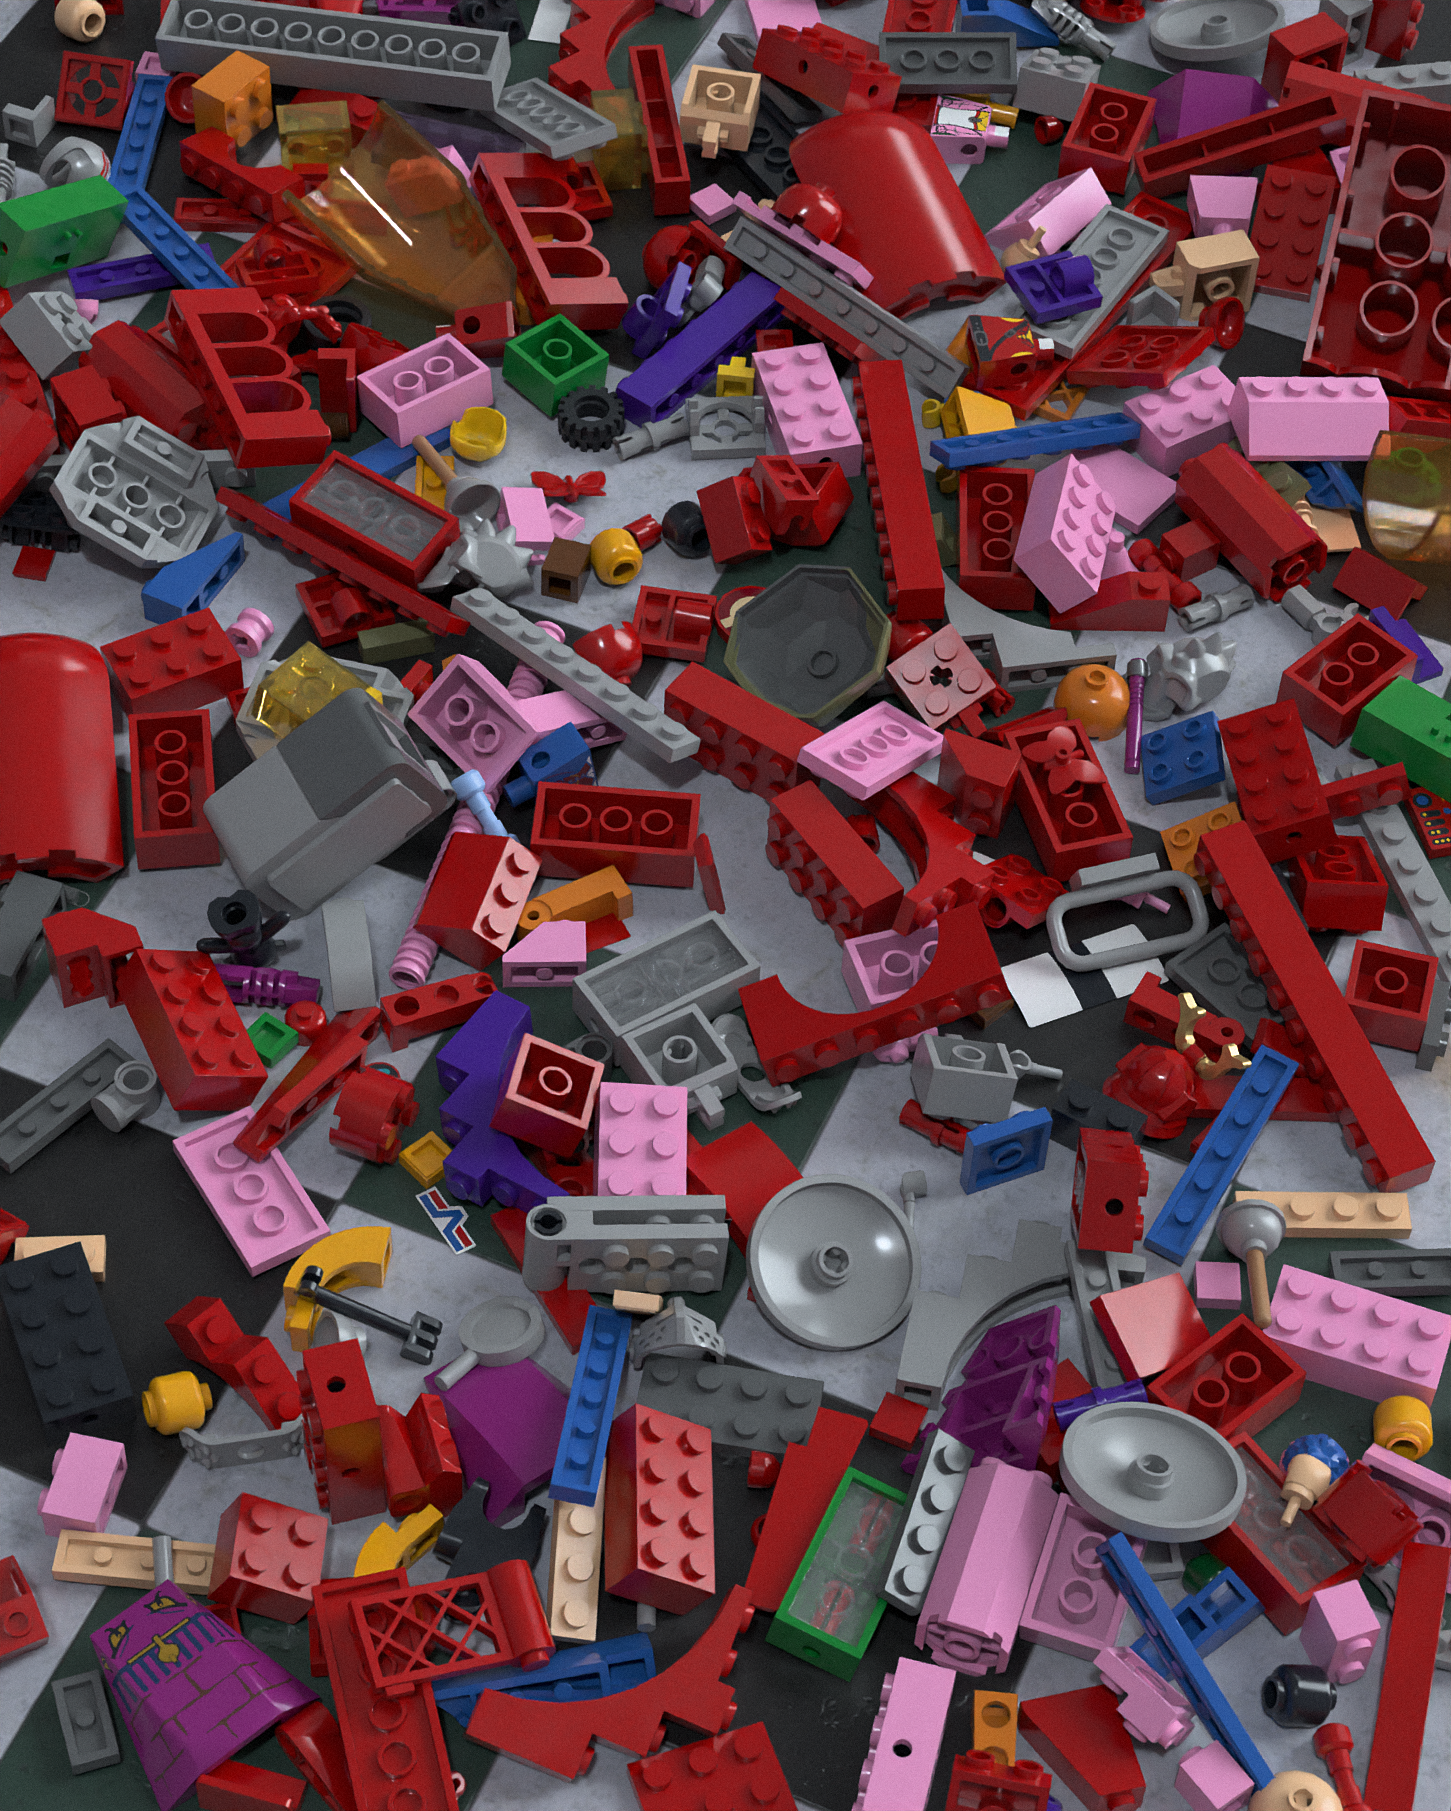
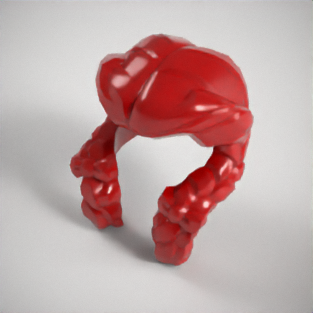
M281 293L274 294L271 299L262 300L267 305L268 318L274 324L276 330L273 345L286 353L288 345L301 331L302 320H309L333 344L337 342L338 338L342 337L341 325L328 315L330 312L327 306H299L292 297ZM309 350L305 354H299L291 358L293 365L300 369L301 373L318 374L317 351Z

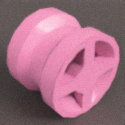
M245 608L237 617L238 623L231 624L225 634L238 654L245 657H254L261 650L262 642L268 641L274 634V626L271 620L261 611L255 608Z

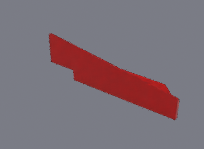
M373 1006L342 1011L336 1014L327 1025L325 1031L313 1042L234 1139L233 1145L259 1163L339 1093L353 1071L360 1073L359 1066L365 1065L368 1046L378 1036L382 1010Z
M818 1407L807 1446L792 1442L788 1443L745 1585L746 1589L753 1591L748 1603L749 1605L768 1612H775L779 1609L868 1427L866 1419Z

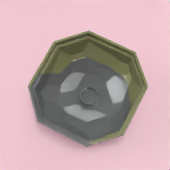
M798 564L735 612L723 662L742 689L814 728L823 727L837 717L883 675L889 652L892 623L849 566Z

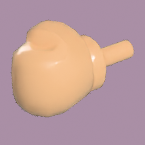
M1039 225L1030 240L1021 238L1018 243L1015 242L1005 249L1000 259L1004 273L1005 267L1038 258L1040 253L1036 249V245L1047 231L1045 227Z
M1298 1454L1291 1459L1281 1492V1497L1289 1501L1280 1520L1281 1525L1291 1527L1298 1509L1309 1510L1314 1500L1317 1501V1498L1330 1486L1331 1470L1325 1463L1308 1454Z

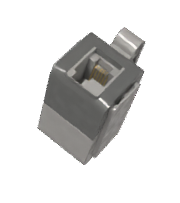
M351 688L334 698L282 739L276 746H273L205 801L203 812L245 888L275 911L286 910L291 916L290 920H297L310 914L371 865L386 858L454 804L457 793L438 762L424 760L399 718L365 690Z

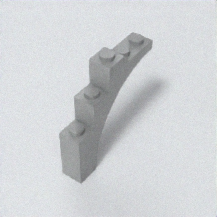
M1019 1219L1011 1262L1002 1261L989 1255L976 1256L967 1254L959 1298L947 1296L940 1291L926 1292L915 1289L896 1380L895 1395L925 1406L929 1410L938 1411L947 1381L960 1359L989 1328L994 1327L1008 1316L1037 1303L1074 1295L1064 1251L1066 1243L1060 1242L1063 1227L1050 1225L1039 1220L1027 1221ZM1114 1252L1121 1288L1124 1289L1143 1283L1147 1258L1129 1253Z

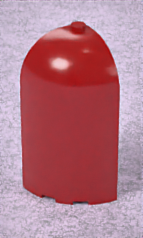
M854 111L824 120L810 127L790 142L789 154L800 182L813 186L821 182L836 193L833 199L841 207L843 222L842 228L833 243L834 248L858 261L874 277L867 289L853 283L854 288L902 321L909 315L930 307L929 300L936 297L945 296L948 302L964 299L982 303L1007 283L1004 279L1003 270L934 140L919 123L900 114L887 111Z
M35 632L0 636V885L11 882L17 870L21 872L47 870L48 877H70L98 883L124 867L110 683L106 664L94 646L76 638Z

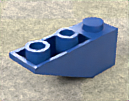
M958 0L955 22L956 32H1016L1017 47L1059 46L1058 34L1049 29L1025 7L1008 0Z

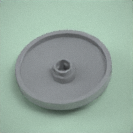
M1181 0L1162 9L1151 20V43L1161 54L1179 60L1219 61L1233 59L1268 47L1270 33L1286 27L1285 11L1283 6L1276 0Z
M820 1174L805 1177L791 1183L779 1191L763 1207L754 1221L748 1237L746 1270L749 1284L757 1303L778 1329L792 1339L810 1347L829 1351H845L864 1347L877 1341L895 1328L905 1317L912 1306L915 1289H919L921 1255L915 1232L909 1220L889 1196L875 1186L854 1177L840 1174Z
M1116 1402L1092 1408L1081 1414L1071 1423L1066 1431L1060 1450L1059 1469L1061 1477L1073 1498L1086 1511L1103 1523L1129 1535L1147 1540L1171 1543L1191 1542L1216 1535L1236 1519L1246 1492L1247 1478L1244 1465L1235 1449L1224 1437L1191 1415L1157 1404Z

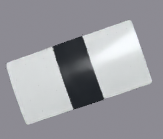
M1134 924L1071 944L1069 947L1075 954L1085 956L1147 942L1139 929ZM1050 951L1001 968L1008 989L1018 1004L1028 1026L1031 1028L1130 995L1135 991L1147 971L1161 977L1160 984L1169 980L1157 956L1088 972H1076L1066 968L1058 961L1054 951Z

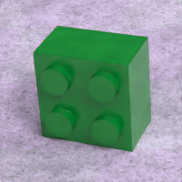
M559 313L505 343L502 376L547 415L552 417L558 414L560 400L563 396L567 397L569 391L577 392V387L579 386L589 389V385H596V389L599 390L602 386L605 387L609 354Z

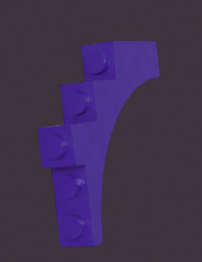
M495 990L435 1056L439 1084L452 1093L439 1108L443 1136L456 1145L443 1160L446 1187L457 1198L462 1200L468 1199L482 1207L493 1195L503 1205L514 1206L529 1213L534 1207L547 1204V1197L570 1196V1193L545 1178L523 1157L509 1134L489 1127L508 1061L524 1033L533 1035L530 1007Z

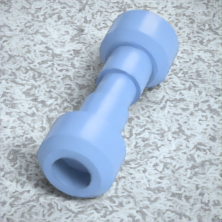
M471 769L451 781V785L457 793V800L466 801L473 815L477 816L483 826L484 834L511 837L520 843L515 834L507 833L500 819L497 820L490 808L491 804L483 792L486 783L478 770Z

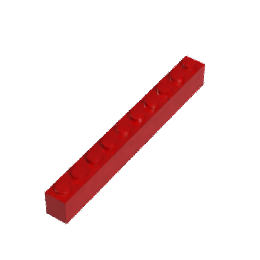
M902 359L858 361V376L851 377L852 398L855 399L856 420H859V435L863 442V463L867 465V486L871 487V510H875V533H882L878 535L879 556L885 557L882 559L883 580L890 581L886 584L888 605L895 606L897 621L944 618L945 584Z
M1243 820L1200 835L1197 850L1193 857L1195 867L1200 876H1206L1209 881L1216 906L1220 910L1224 909L1230 920V929L1234 939L1238 943L1242 942L1248 952V961L1252 972L1257 977L1261 976L1265 983L1267 997L1272 1008L1281 1012L1286 1022V1032L1290 1041L1294 1045L1299 1044L1305 1056L1304 1062L1307 1072L1312 1079H1317L1324 1091V1101L1331 1114H1337L1343 1125V1135L1347 1145L1352 1150L1356 1149L1363 1162L1362 1168L1367 1181L1372 1186L1376 1185L1379 1193H1398L1429 1181L1436 1163L1432 1153L1247 823Z

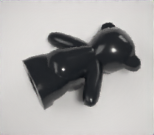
M237 890L230 897H217L209 903L207 910L208 920L212 929L220 937L202 938L196 943L197 950L205 954L230 953V956L223 960L225 964L266 968L274 960L277 952L287 948L284 939L274 940L272 937L289 923L291 916L286 910L278 911L262 924V912L256 895L250 890Z

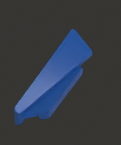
M1284 461L1312 486L1306 493V496L1311 504L1317 508L1353 509L1360 513L1368 510L1340 461Z

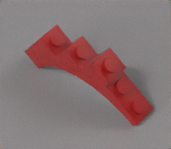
M571 0V28L560 33V49L558 52L560 61L548 67V85L613 122L616 127L617 138L624 142L633 137L634 110L618 94L609 79L606 65L611 52L620 39L635 25L655 14V0Z
M913 771L863 801L847 795L871 812L894 834L905 848L914 866L917 885L904 895L892 930L907 937L920 928L925 929L936 918L935 915L975 901L978 910L986 906L992 896L993 890L990 888L995 871L972 858L973 851L971 847L976 834L954 821L955 816L952 814L957 800L956 797Z
M737 1584L732 1586L727 1591L711 1624L690 1650L663 1673L633 1689L596 1700L555 1703L520 1699L484 1688L480 1692L462 1738L569 1783L574 1780L576 1773L584 1776L595 1751V1748L588 1746L590 1739L632 1758L641 1760L646 1757L648 1751L656 1753L666 1731V1726L660 1724L661 1718H665L709 1738L717 1735L720 1728L727 1731L737 1708V1703L731 1701L735 1688L719 1682L718 1679L720 1676L727 1678L735 1662L737 1651L731 1649L737 1631L744 1634L750 1624L755 1607L748 1603L753 1591Z

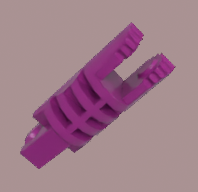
M214 963L222 980L243 982V986L225 985L232 1002L246 1004L251 1002L256 1005H278L279 1007H290L292 1004L303 1000L318 1002L320 979L299 976L298 971L283 969L281 971L275 968H254L253 966Z

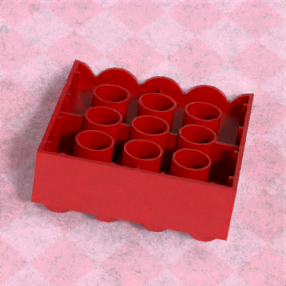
M1363 88L1300 374L1313 377L1378 378L1383 390L1387 392L1432 401L1451 402L1450 104Z

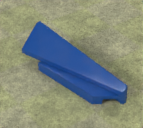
M641 1632L556 1651L549 1658L550 1663L541 1669L523 1672L522 1668L506 1665L431 1681L436 1705L454 1716L458 1723L466 1728L480 1692L484 1688L520 1699L555 1703L596 1700L633 1689L657 1676L653 1648L647 1633Z

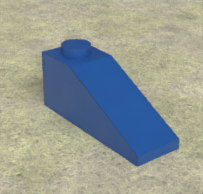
M235 532L162 567L152 580L150 579L145 583L141 592L145 619L161 625L207 608L245 562L243 534Z

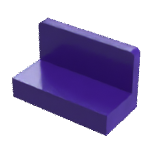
M1384 606L1370 610L1368 620L1418 655L1412 677L1413 683L1419 684L1442 675L1443 666L1406 619L1402 618L1395 621Z

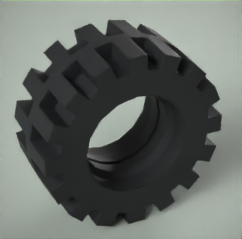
M589 385V389L579 386L577 387V392L569 391L567 397L563 396L558 407V431L563 442H569V447L573 449L577 446L580 447L582 452H587L588 449H592L593 453L600 452L601 447L605 450L610 449L611 443H613L612 439L624 433V407L622 399H618V395L614 391L608 393V388L603 386L600 390L596 389V385ZM598 417L601 419L596 421H586L581 418Z

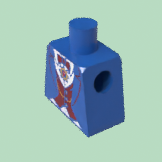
M569 722L527 748L517 760L521 777L502 786V789L509 804L514 808L530 799L536 805L539 781L599 785L590 749L573 723Z

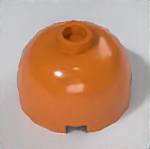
M1086 664L1072 669L1059 682L1053 707H1066L1068 716L1065 721L1080 718L1089 737H1099L1098 742L1108 741L1119 736L1127 726V712L1131 694L1128 684L1117 671L1104 665Z

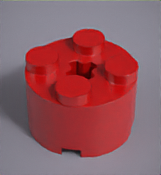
M361 1065L359 1067L362 1074L353 1071L339 1095L333 1115L340 1117L338 1130L330 1127L329 1142L336 1148L378 1164L386 1162L393 1165L399 1157L398 1154L401 1152L402 1141L400 1138L405 1126L412 1127L415 1123L420 1103L413 1101L415 1088L412 1083Z
M1356 1459L1317 1498L1318 1503L1312 1507V1510L1329 1528L1332 1529L1335 1526L1342 1534L1348 1536L1343 1541V1544L1359 1561L1363 1563L1366 1560L1373 1568L1377 1569L1380 1565L1384 1567L1424 1528V1525L1416 1521L1418 1516L1384 1480L1381 1482L1377 1479L1374 1482L1369 1476L1373 1470L1361 1460Z

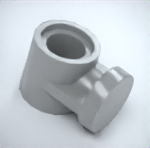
M132 1060L122 1064L115 1072L114 1083L91 1099L94 1113L108 1129L113 1132H120L133 1119L148 1118L159 1109L161 1100L157 1073L152 1064L142 1060Z

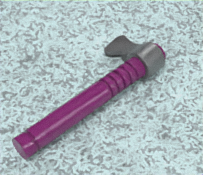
M1142 658L1131 659L1127 663V672L1121 675L1128 684L1131 694L1127 712L1124 772L1127 774H1137L1140 772L1144 686L1148 681L1149 668L1148 663Z

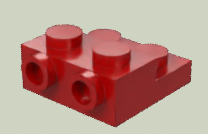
M968 1750L966 1756L956 1755L945 1811H1046L1053 1774L1043 1773L1044 1767L1035 1761L1022 1759L1015 1761L1014 1766L995 1763V1756L989 1752Z

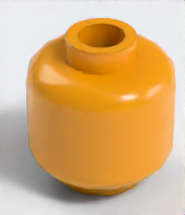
M610 528L600 532L590 542L591 564L603 582L610 585L625 584L634 579L641 570L643 564L642 552L628 531L622 528Z
M181 1371L153 1378L149 1383L148 1391L142 1392V1406L146 1422L150 1428L156 1427L159 1433L172 1435L179 1433L185 1427L193 1430L200 1428L205 1420V1411L212 1409V1397L207 1383L199 1384L194 1373Z
M1401 1395L1387 1398L1376 1407L1373 1413L1375 1444L1411 1461L1418 1460L1429 1452L1433 1444L1432 1417L1425 1403L1418 1398Z

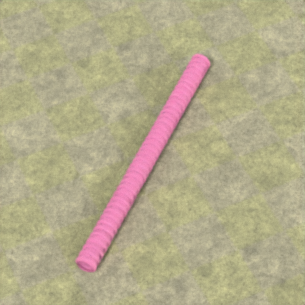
M539 621L534 624L543 628L547 634L560 643H564L565 633L557 624L549 621ZM519 659L507 691L515 701L541 696L547 685L548 678ZM512 767L489 794L485 793L493 813L503 792L502 786L506 785ZM461 801L457 806L453 821L445 835L441 849L437 854V859L433 864L429 878L417 902V907L409 921V926L397 950L393 965L389 969L391 981L403 989L410 990L424 985L429 968L433 964V958L436 956L437 949L440 946L414 929L413 925L451 835L454 832L484 834L483 826L477 816L473 815L466 801Z

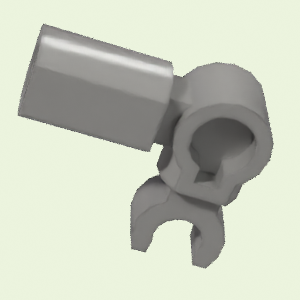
M709 255L699 264L691 291L680 306L684 309V313L678 323L679 327L684 325L694 312H701L710 306L721 294L725 266L716 256Z
M1300 584L1288 589L1281 600V605L1306 630L1311 629L1313 631L1311 638L1315 645H1318L1355 616L1359 608L1357 603H1351L1344 608L1343 613H1326V609Z

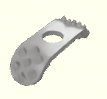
M730 1013L717 1017L711 1025L733 1054L738 1067L737 1086L750 1103L758 1110H771L772 1113H776L783 1105L786 1108L795 1106L798 1099L802 1098L801 1091H793L788 1083L775 1087L771 1086L757 1048L753 1045L752 1038L747 1032L745 1022L739 1016ZM745 1067H755L763 1073L764 1079L758 1082L749 1081L742 1076L741 1070Z
M302 1414L299 1415L297 1420L282 1423L279 1430L216 1439L214 1433L198 1434L189 1427H185L179 1432L182 1447L188 1452L190 1460H195L207 1469L239 1466L297 1456L305 1443L301 1427ZM256 1444L263 1446L262 1449L253 1453L238 1451L246 1445Z

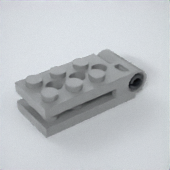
M725 1195L547 1197V1204L534 1207L526 1218L522 1268L523 1281L530 1289L536 1292L537 1290L550 1291L559 1287L564 1282L566 1275L567 1290L587 1289L588 1292H605L607 1294H614L615 1290L663 1293L666 1291H693L697 1293L721 1291L729 1241L728 1223H724L726 1214Z

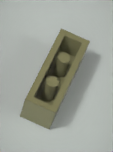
M418 619L417 621L413 620L358 631V649L363 664L369 665L434 652V632L426 628L428 621Z

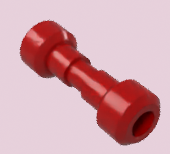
M1148 538L1139 539L1129 547V558L1138 571L1167 572L1170 604L1177 611L1180 608L1193 605L1202 600V592L1191 581L1183 582L1175 573H1172L1167 568V565L1158 557L1159 549Z
M1337 1722L1322 1725L1315 1731L1312 1739L1317 1756L1326 1760L1330 1776L1334 1778L1337 1788L1336 1794L1340 1798L1343 1811H1373L1371 1806L1363 1803L1359 1786L1354 1781L1352 1774L1354 1768L1349 1755L1354 1748V1743L1349 1727Z

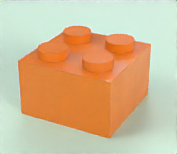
M238 50L192 85L196 133L213 126L235 139L237 151L273 122L270 68L268 65Z

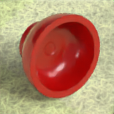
M184 72L178 74L169 82L165 91V102L169 113L176 120L182 123H195L192 85L201 79L202 76L192 72Z
M1236 297L1218 299L1211 306H1206L1202 309L1199 315L1198 326L1213 327L1215 341L1212 343L1223 349H1232L1238 344L1243 334L1245 325L1244 308L1241 301Z

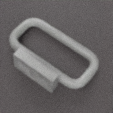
M1156 853L1079 869L1069 880L1072 892L1057 897L1049 905L1046 914V926L1053 951L1058 961L1066 968L1076 972H1088L1187 949L1204 937L1209 928L1208 912L1201 889L1197 882L1184 872L1172 870L1156 873L1160 869ZM1171 886L1178 887L1184 892L1193 920L1192 928L1188 932L1085 956H1079L1071 951L1062 923L1063 914L1067 910Z

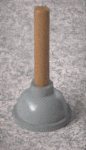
M423 435L415 436L412 440L413 447L446 486L444 511L459 518L460 533H462L463 529L476 531L486 518L491 521L500 506V493L495 485L487 480H480L474 477H458Z
M1246 1199L1231 1204L1221 1212L1217 1218L1216 1234L1221 1244L1235 1257L1247 1263L1254 1324L1260 1329H1265L1272 1324L1264 1261L1276 1250L1280 1241L1285 1236L1286 1220L1283 1212L1275 1204L1261 1199Z

